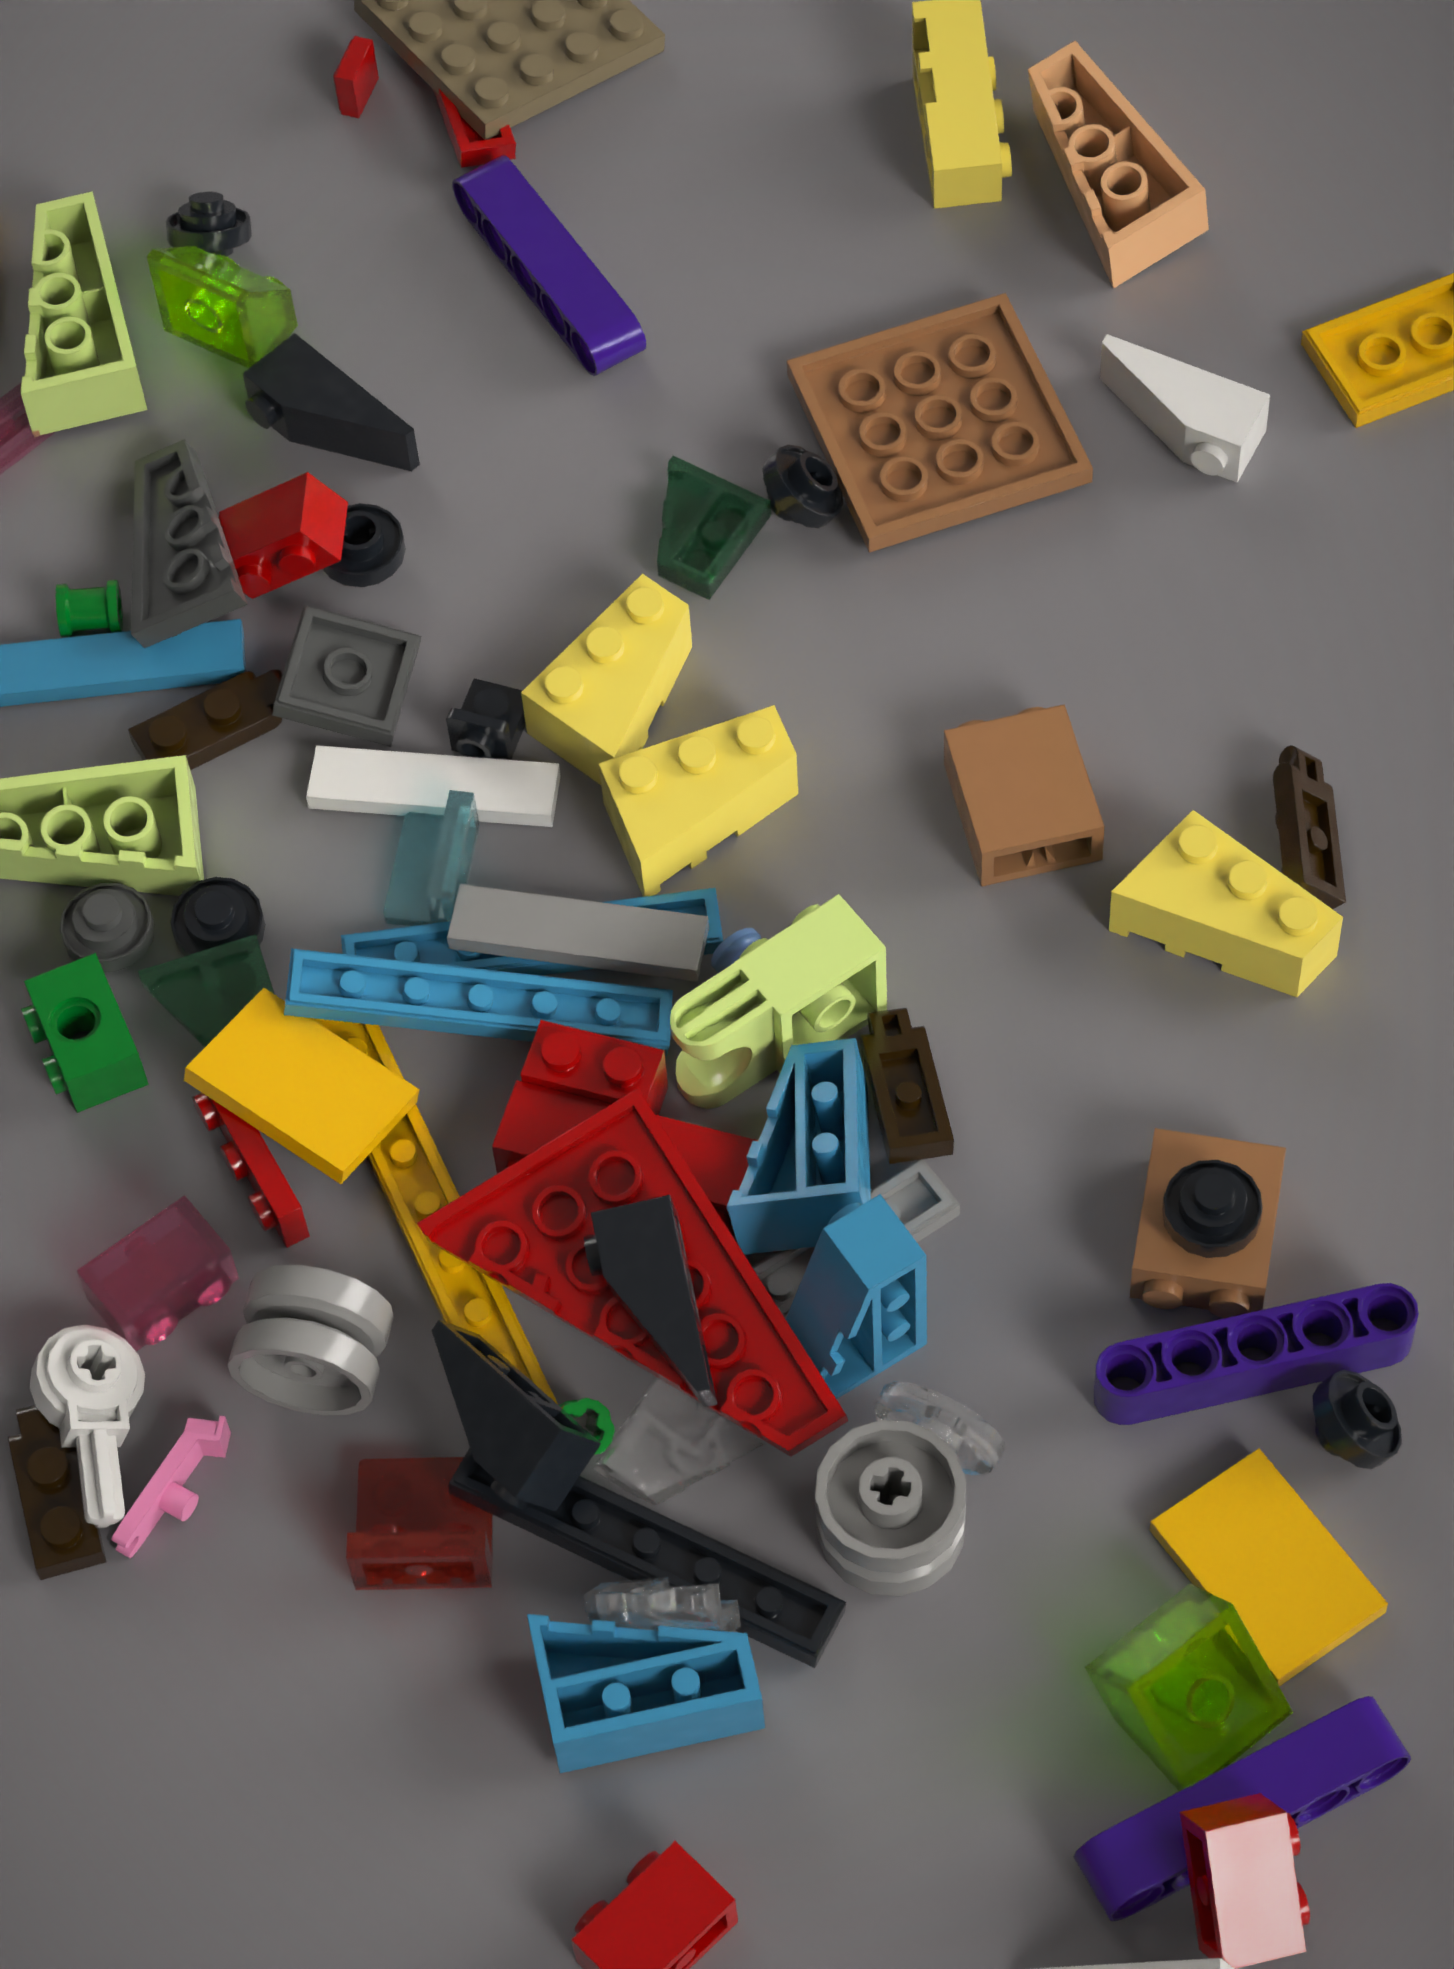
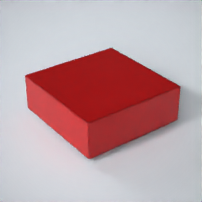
M354 36L350 40L333 75L341 115L359 119L379 79L374 44L371 39Z

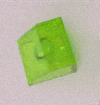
M195 246L153 248L146 256L164 331L249 369L286 340L298 326L291 289L274 277H262L238 266L227 256H215Z
M1188 1584L1084 1667L1118 1725L1178 1791L1229 1766L1294 1713L1234 1605L1192 1584Z

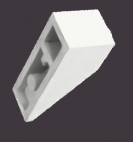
M1106 334L1102 341L1100 380L1182 462L1196 467L1207 475H1218L1238 483L1266 432L1270 394Z

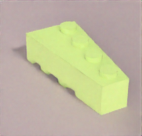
M93 191L36 204L31 262L33 281L32 288H29L28 297L30 312L28 334H25L24 346L26 367L25 376L22 377L21 397L33 437L148 410Z
M186 755L1 778L0 879L91 887L99 883H120L134 888L137 892L180 896L184 890L197 881L204 880L196 789Z

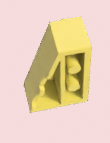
M927 0L912 2V78L933 207L935 209L1002 201V178L1012 176L1011 153L1008 142H999V134L1004 133L1003 108L1001 99L994 100L993 91H996V70L993 56L988 57L981 0Z
M641 574L521 692L527 734L601 785L599 763L643 749L649 737L648 729L659 706H664L692 648L689 605L644 574Z
M775 705L599 763L603 803L643 897L656 895L661 891L660 884L687 865L693 869L707 859L708 850L733 833L737 837L799 794L796 751Z
M1192 810L1111 891L1109 931L1124 937H1128L1130 932L1165 944V951L1184 957L1185 953L1188 952L1222 964L1221 971L1298 997L1337 957L1343 916Z

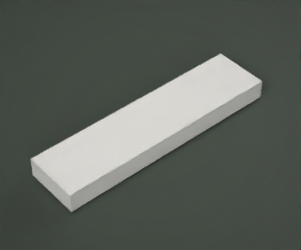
M316 745L306 799L309 809L553 827L561 773L558 763Z

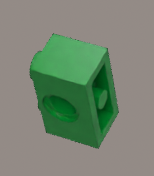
M96 953L24 981L32 1005L21 1008L27 1027L35 1044L47 1040L53 1055L42 1059L51 1085L56 1095L68 1090L77 1113L149 1085L137 1048ZM91 1031L83 1038L70 1039L76 1033Z

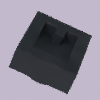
M474 678L461 709L451 708L446 718L451 750L460 752L465 757L511 760L526 725L521 697L523 690Z

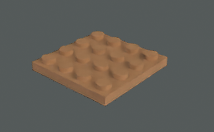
M1006 293L787 360V376L827 463L836 474L842 495L869 553L1092 482L1093 467Z

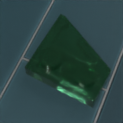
M672 456L668 461L667 493L666 500L663 503L662 537L659 539L657 556L658 576L710 600L771 517V501L676 456Z
M256 934L138 971L143 987L204 1048L263 988L275 994Z

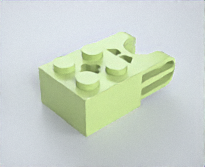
M840 894L821 906L815 904L807 907L796 916L789 927L772 938H762L753 942L732 965L688 992L675 1003L670 1016L671 1035L682 1049L676 1059V1083L678 1090L688 1102L705 1109L720 1107L777 1070L780 1073L791 1045L847 1039L868 1025V1013L887 1010L886 947Z

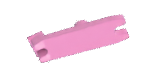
M219 1416L218 1421L197 1418L187 1419L183 1434L113 1534L111 1540L118 1544L116 1546L117 1552L132 1558L164 1512L181 1521H186L192 1515L199 1497L198 1494L188 1490L183 1485L203 1456L226 1457L231 1431L225 1416Z

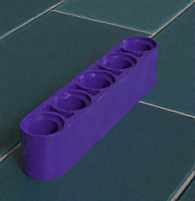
M502 155L452 181L454 196L464 216L589 374L596 376L646 349L647 343L644 332L632 310L507 156Z
M1381 1283L1118 1342L1108 1346L1099 1355L1097 1360L1094 1404L1099 1414L1109 1422L1118 1425H1132L1322 1382L1334 1373L1342 1370L1362 1373L1392 1366L1401 1362L1410 1352L1419 1316L1418 1304L1413 1295L1404 1287L1392 1283ZM1375 1319H1388L1396 1323L1399 1329L1383 1331L1372 1325L1371 1321ZM1312 1333H1322L1331 1337L1335 1343L1329 1346H1319L1311 1343L1305 1336ZM1247 1348H1259L1267 1352L1270 1358L1263 1361H1254L1246 1358L1240 1351ZM1183 1362H1192L1199 1364L1205 1369V1372L1189 1376L1179 1372L1175 1366ZM1118 1377H1129L1136 1380L1140 1386L1133 1390L1123 1391L1115 1388L1109 1382Z
M1371 1696L1359 1698L1102 1831L1084 1843L1075 1852L1073 1857L1110 1921L1122 1920L1190 1885L1180 1818L1181 1811L1261 1793L1293 1817L1298 1829L1390 1780L1409 1764L1411 1756L1375 1699Z

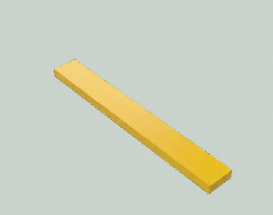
M311 1018L403 1078L379 1025ZM415 1104L367 1158L444 1322L479 1334L558 1405L502 1285L427 1241L417 1224L460 1196Z

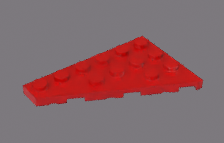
M638 1088L417 1223L430 1243L701 1403L614 1297L603 1274L592 1276L584 1245V1237L595 1234L591 1217L592 1212L670 1195L679 1216L718 1403L717 1405L708 1406V1408L790 1457L848 1422L846 1413Z

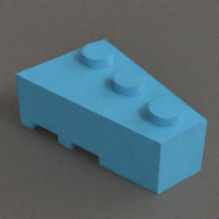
M856 1038L791 1045L767 1104L768 1118L759 1141L752 1142L746 1158L749 1166L739 1191H732L727 1204L737 1244L744 1254L815 1247L822 1229L828 1225L830 1219L839 1210L852 1203H861L862 1205L871 1200L868 1086Z
M881 1194L862 1205L861 1203H852L845 1206L822 1229L786 1317L789 1326L836 1399L927 1345V1256Z
M527 1614L560 1773L765 1729L762 1695L747 1633L659 1626L658 1631L615 1627V1622L593 1620L592 1625L555 1622L550 1621L549 1616Z

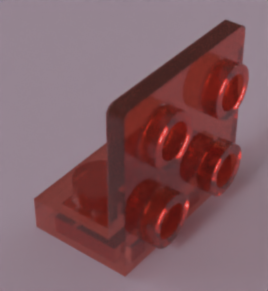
M464 1457L363 1459L359 1462L356 1532L347 1533L346 1559L355 1590L492 1587L494 1515L449 1494V1481Z

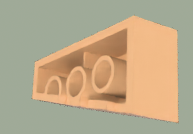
M1076 41L1071 42L1028 69L1034 113L1113 289L1209 230L1205 188Z

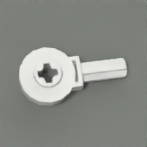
M79 1325L64 1328L48 1338L32 1367L30 1390L37 1409L49 1423L59 1428L61 1447L77 1448L85 1520L87 1523L94 1524L96 1528H107L112 1524L120 1523L125 1516L117 1447H121L130 1430L129 1418L144 1392L145 1372L138 1353L126 1339L107 1328Z

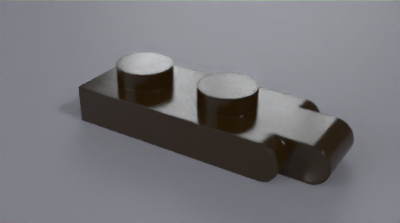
M278 669L270 670L258 677L251 671L243 672L129 728L128 731L132 744L142 760L186 755L189 768L193 770L280 725L282 718L272 716L283 674Z
M1293 745L1287 746L1281 752L1279 765L1273 773L1276 804L1275 822L1279 832L1282 859L1281 873L1331 909H1335L1346 903L1333 788L1330 784L1324 782L1323 765L1320 759Z
M906 1007L868 1013L870 1034L860 1035V1046L889 1164L953 1155L954 1137L925 1027L911 1026Z
M35 1404L16 1409L20 1433L8 1436V1443L35 1569L40 1580L106 1563L107 1560L100 1529L96 1528L94 1524L87 1523L84 1517L77 1448L61 1447L59 1428L49 1423Z

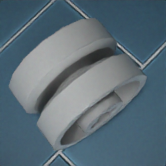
M274 1265L258 1271L251 1280L243 1308L247 1324L243 1325L236 1334L228 1361L231 1377L246 1391L269 1403L298 1412L328 1416L350 1415L365 1410L372 1402L380 1373L376 1357L387 1346L394 1319L391 1304L374 1288L353 1277L329 1269L305 1265Z
M878 1420L855 1427L830 1446L817 1470L815 1489L817 1537L826 1562L846 1583L871 1595L901 1597L931 1587L952 1569L964 1546L966 1522V1478L957 1454L937 1433L910 1421Z

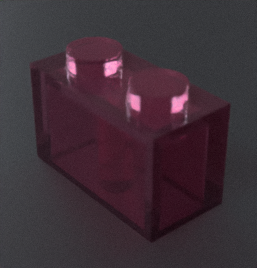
M185 1195L77 1270L87 1300L112 1331L126 1339L136 1352L147 1344L153 1345L163 1341L174 1331L180 1320L200 1306H210L226 1295L231 1285L239 1279L229 1247Z

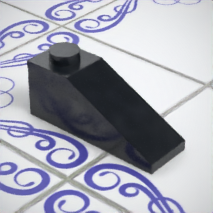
M293 333L242 373L248 396L245 405L249 414L261 427L265 429L272 427L289 442L407 471H413L420 465L414 428L296 333Z
M666 1195L592 1212L591 1217L595 1234L584 1237L587 1260L592 1276L603 1274L614 1297L704 1407L717 1405L679 1216L671 1196Z
M438 1320L431 1331L473 1458L495 1479L490 1486L491 1489L503 1500L517 1508L525 1509L528 1503L557 1511L601 1443L477 1333Z

